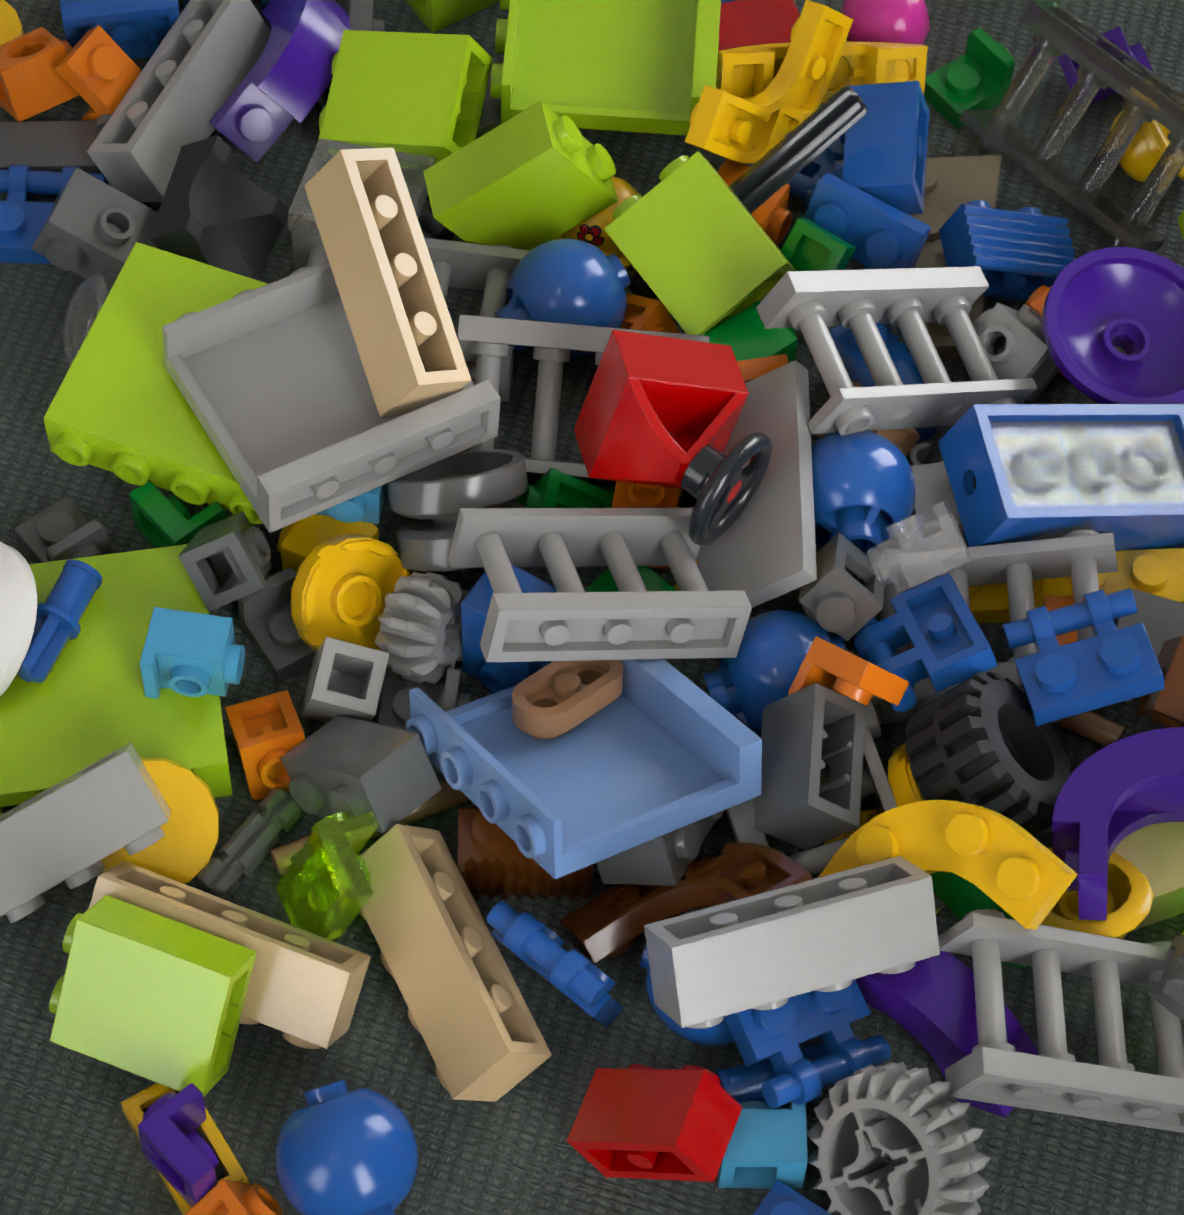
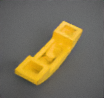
M846 41L828 90L821 103H825L842 87L853 85L919 81L924 95L928 46L909 43ZM790 43L753 45L718 51L716 88L741 99H750L763 92L776 77Z

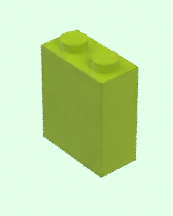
M343 30L339 51L334 55L331 71L333 77L327 105L322 109L319 117L320 135L318 140L335 154L340 150L394 148L399 165L431 167L476 139L493 58L470 35Z
M541 100L423 171L433 217L466 243L489 246L506 245L514 249L532 250L618 202L611 178L616 174V168L607 150L599 143L591 144L581 135L575 123L568 116L559 117Z
M699 151L690 158L687 155H683L668 164L659 175L661 182L643 197L641 194H636L621 203L612 214L614 221L604 228L681 328L689 335L703 336L756 301L762 302L787 271H796L710 162Z
M108 895L101 898L84 914L77 913L71 920L63 940V952L69 954L65 974L58 980L50 998L49 1011L56 1014L50 1042L178 1091H182L189 1084L193 1083L203 1093L204 1097L228 1072L257 951Z

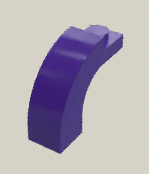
M270 0L260 12L271 23V33L267 45L252 70L209 121L215 129L257 163L294 118L299 123L304 120L333 77L331 71L333 57L339 51L343 30H350L348 13L334 0Z
M1184 727L1142 732L1107 745L1082 762L1072 772L1058 794L1052 819L1053 854L1078 874L1066 891L1079 892V920L1107 921L1108 863L1112 852L1125 837L1149 825L1164 822H1184Z
M940 951V955L916 961L915 966L906 972L897 974L877 972L855 979L866 1004L890 1016L908 1030L932 1056L945 1079V1069L972 1053V1048L978 1045L974 974L970 968L950 952ZM1004 1004L1007 1043L1015 1047V1052L1039 1055L1029 1035L1010 1009ZM956 1098L957 1101L970 1103L971 1106L1003 1118L1014 1108L1012 1106Z

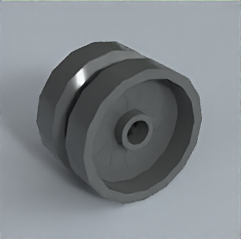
M504 449L459 452L386 483L390 509L399 515L409 517L394 532L396 549L399 554L398 558L401 560L402 567L415 571L468 569L451 568L448 561L460 508H527L522 504L513 502L523 495L529 487L524 455L518 451Z

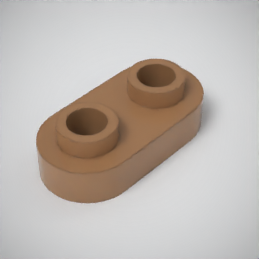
M585 660L551 662L521 681L513 689V723L519 730L538 739H553L568 732L621 695L623 690L622 661Z

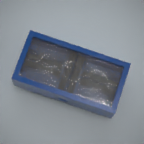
M973 404L938 441L969 547L1063 538L1065 534L1072 531L1093 530L1099 534L1113 533L1115 551L1184 548V404Z

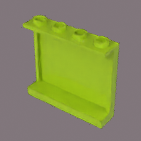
M500 0V10L509 11L508 19H497L495 54H504L503 64H492L490 98L501 99V123L506 122L541 100L559 117L568 116L579 129L687 136L692 110L699 102L704 86L708 85L716 88L721 0Z
M136 242L43 418L51 452L56 453L62 460L75 466H86L89 464L113 472L123 481L133 485L142 486L150 480L156 487L171 491L178 498L190 504H212L217 501L233 514L244 511L250 523L262 524V520L165 368L162 326L174 322L184 314L200 312L228 301L242 291L255 290L268 285V283Z
M187 544L73 559L84 562L97 570L103 578L102 584L95 591L78 621L81 628L79 635L76 639H68L46 680L42 683H28L20 679L19 675L16 674L11 684L0 697V816L4 814L5 806L24 803L130 742L140 758H167L190 769L209 786L214 798L233 796L220 696L205 694L201 697H188L172 689L161 688L159 698L156 699L145 697L140 659L154 607L209 615V611L178 556ZM67 560L29 564L36 584L37 604L45 602L62 573L63 566Z

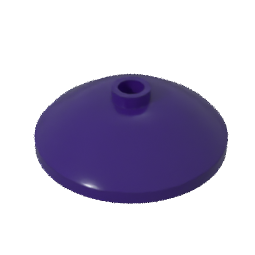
M1130 247L1098 249L1078 257L1067 265L1057 276L1047 294L1042 317L1046 345L1062 374L1078 390L1100 404H1184V268L1156 253ZM1114 346L1122 348L1126 354L1119 352Z

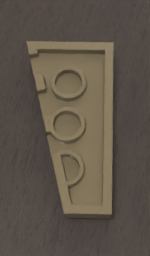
M1002 154L927 158L923 214H911L910 216L931 226V230L915 268L947 267L939 229L961 204L983 200L990 203L991 208H995ZM983 294L971 305V312L968 316L972 324L983 313ZM925 322L924 324L940 359H961L946 325H940L938 322Z

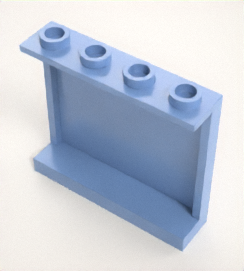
M665 659L621 660L623 663V690L621 695L573 729L553 739L532 737L515 726L512 720V692L515 686L446 712L417 687L409 690L411 719H408L406 722V730L418 733L430 762L444 774L449 785L455 790H461L479 807L482 815L489 823H496L516 842L519 850L525 857L533 858L554 879L760 796L762 785V739Z

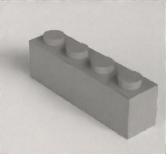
M190 0L87 151L113 188L138 202H162L181 146L210 137L215 128L209 121L252 70L263 53L270 37V29L251 0Z
M131 742L0 816V917L5 914L10 923L16 922L46 903L41 893L64 880L69 889L76 888L106 869L101 859L122 847H125L129 855L136 854L165 835L160 826L169 821L171 810Z
M901 856L644 925L654 1003L682 1028H709L721 1023L726 1015L747 1009H776L785 1005L789 997L814 990L820 992L839 991L849 987L853 979L877 972L884 974L906 972L915 966L916 961L940 955L932 876Z

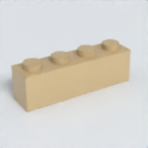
M394 148L340 150L304 187L379 416L404 415L457 393L471 381V377Z
M395 824L343 871L353 891L355 907L359 914L367 921L381 950V961L386 970L394 977L408 1006V1017L414 1028L422 1035L436 1064L437 1078L450 1093L452 1100L496 1102L550 1058L552 1054L440 831Z
M126 861L98 875L89 909L105 895L257 951L240 1023L248 1025L261 1023L282 1031L283 1038L289 1043L306 1049H319L321 1047L327 1049L348 1031L369 965L370 955Z

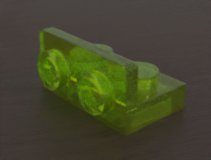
M346 812L336 813L320 820L311 828V836L302 849L291 857V865L275 887L292 926L337 943L372 896L370 872L367 864L358 854L379 826L373 812L352 818Z

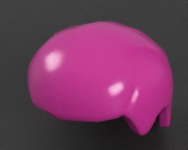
M844 0L840 10L841 14L853 19L847 36L852 42H890L923 45L930 31L929 15L924 0Z

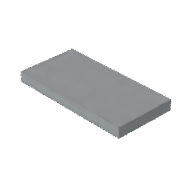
M796 360L745 383L749 394L724 450V454L727 455L744 437L755 432H762L768 435L772 442L771 460L758 489L737 520L716 541L708 545H700L698 552V568L708 590H744L752 607L817 580L811 432L807 426V423L810 421L808 370ZM750 459L742 466V469L749 464Z

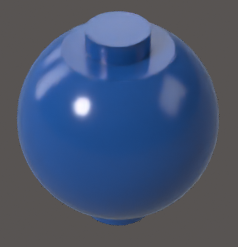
M577 239L552 240L530 250L518 262L507 286L510 298L509 304L495 311L494 316L495 318L620 328L627 309V297L624 288L630 286L631 282L623 264L614 253L606 257L598 247ZM509 345L513 347V351L517 355L531 348L528 346ZM571 350L570 360L582 359L596 352Z
M865 430L841 436L839 431L823 435L811 444L816 544L823 547L840 532L868 557L881 556L883 547L902 532L911 517L916 497L915 479L911 466L905 455L895 444L875 432Z
M771 610L755 615L748 619L737 657L721 658L719 669L703 674L710 697L751 731L761 735L763 707L789 696V689L815 637L817 636L846 650L843 639L840 635L828 638L826 630L818 624L817 620L802 612Z
M345 1079L304 1092L307 1106L296 1109L289 1115L280 1131L275 1151L278 1181L290 1204L301 1215H395L394 1210L412 1188L418 1166L417 1142L406 1116L391 1100L371 1089L360 1088L348 1092Z

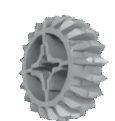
M890 1062L876 1067L869 1065L855 1071L854 1076L838 1081L833 1088L829 1089L830 1097L823 1099L821 1104L814 1108L819 1122L815 1123L807 1132L809 1138L819 1147L807 1158V1162L818 1167L821 1173V1178L812 1189L827 1192L832 1201L827 1213L832 1215H977L982 1210L976 1199L982 1197L990 1185L977 1172L984 1169L991 1158L976 1151L974 1142L978 1140L984 1129L968 1127L964 1115L970 1103L957 1102L953 1104L949 1100L951 1082L937 1081L931 1084L928 1068L919 1069L915 1067L908 1070L904 1062ZM903 1156L908 1159V1161L904 1162L903 1159L894 1162H889L887 1160L888 1157H891V1159L894 1160Z

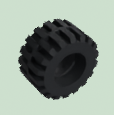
M989 671L986 674L980 672L916 710L910 716L911 720L907 722L905 729L908 739L905 741L906 754L910 760L911 765L909 766L913 777L925 800L957 801L985 807L1011 819L1032 836L1052 825L1054 806L1064 783L1072 774L1071 766L1052 724L1046 723L1035 726L1024 692L1016 683L1007 677L1003 679L995 672Z

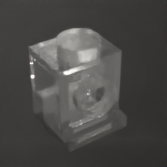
M942 501L931 506L936 519L926 523L921 512L888 526L886 530L890 539L867 551L873 569L882 586L893 582L897 593H903L974 562L948 502Z

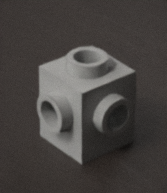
M997 302L993 309L983 312L974 321V329L998 380L1033 378L1037 389L1026 401L1034 403L1060 371L1050 355L1045 342L1042 316L1027 305H1023L1018 311Z

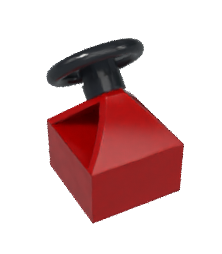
M612 330L574 427L589 478L680 488L696 497L697 501L689 520L688 534L691 541L697 545H708L716 541L732 526L758 489L772 456L771 439L762 432H755L744 437L727 455L724 454V450L749 394L732 347L715 343ZM750 459L749 464L742 469V466Z

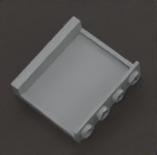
M329 261L313 267L300 268L288 277L255 290L242 291L228 301L200 312L184 314L174 322L162 326L165 368L269 533L498 436L501 397L489 380L473 385L470 381L457 393L404 415L379 416Z

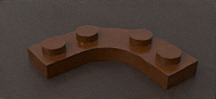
M726 843L722 850L723 854L720 856L696 862L692 859L676 886L616 884L559 922L570 943L593 963H596L602 958L614 957L627 950L633 944L634 938L645 931L644 925L680 916L685 911L694 908L717 906L812 880L809 871L771 847L754 843Z

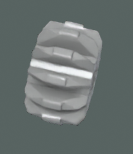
M413 572L410 577L400 576L395 583L394 593L386 594L384 597L386 607L383 614L377 617L381 624L380 631L375 637V645L380 647V651L390 653L387 667L390 668L391 672L402 675V679L417 683L425 681L435 684L440 678H446L447 669L454 668L455 661H462L461 603L469 591L460 588L459 583L447 580V576L431 572L426 574Z

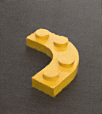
M806 0L800 17L792 27L791 43L776 77L763 92L750 99H741L726 91L705 85L699 102L692 110L690 128L685 142L739 163H756L784 139L789 132H792L818 109L834 75L853 19L826 5Z
M925 800L892 808L865 823L844 842L818 878L901 856L927 874L937 871L957 874L975 884L1024 928L1037 930L1078 874L1025 829L998 812L964 802Z

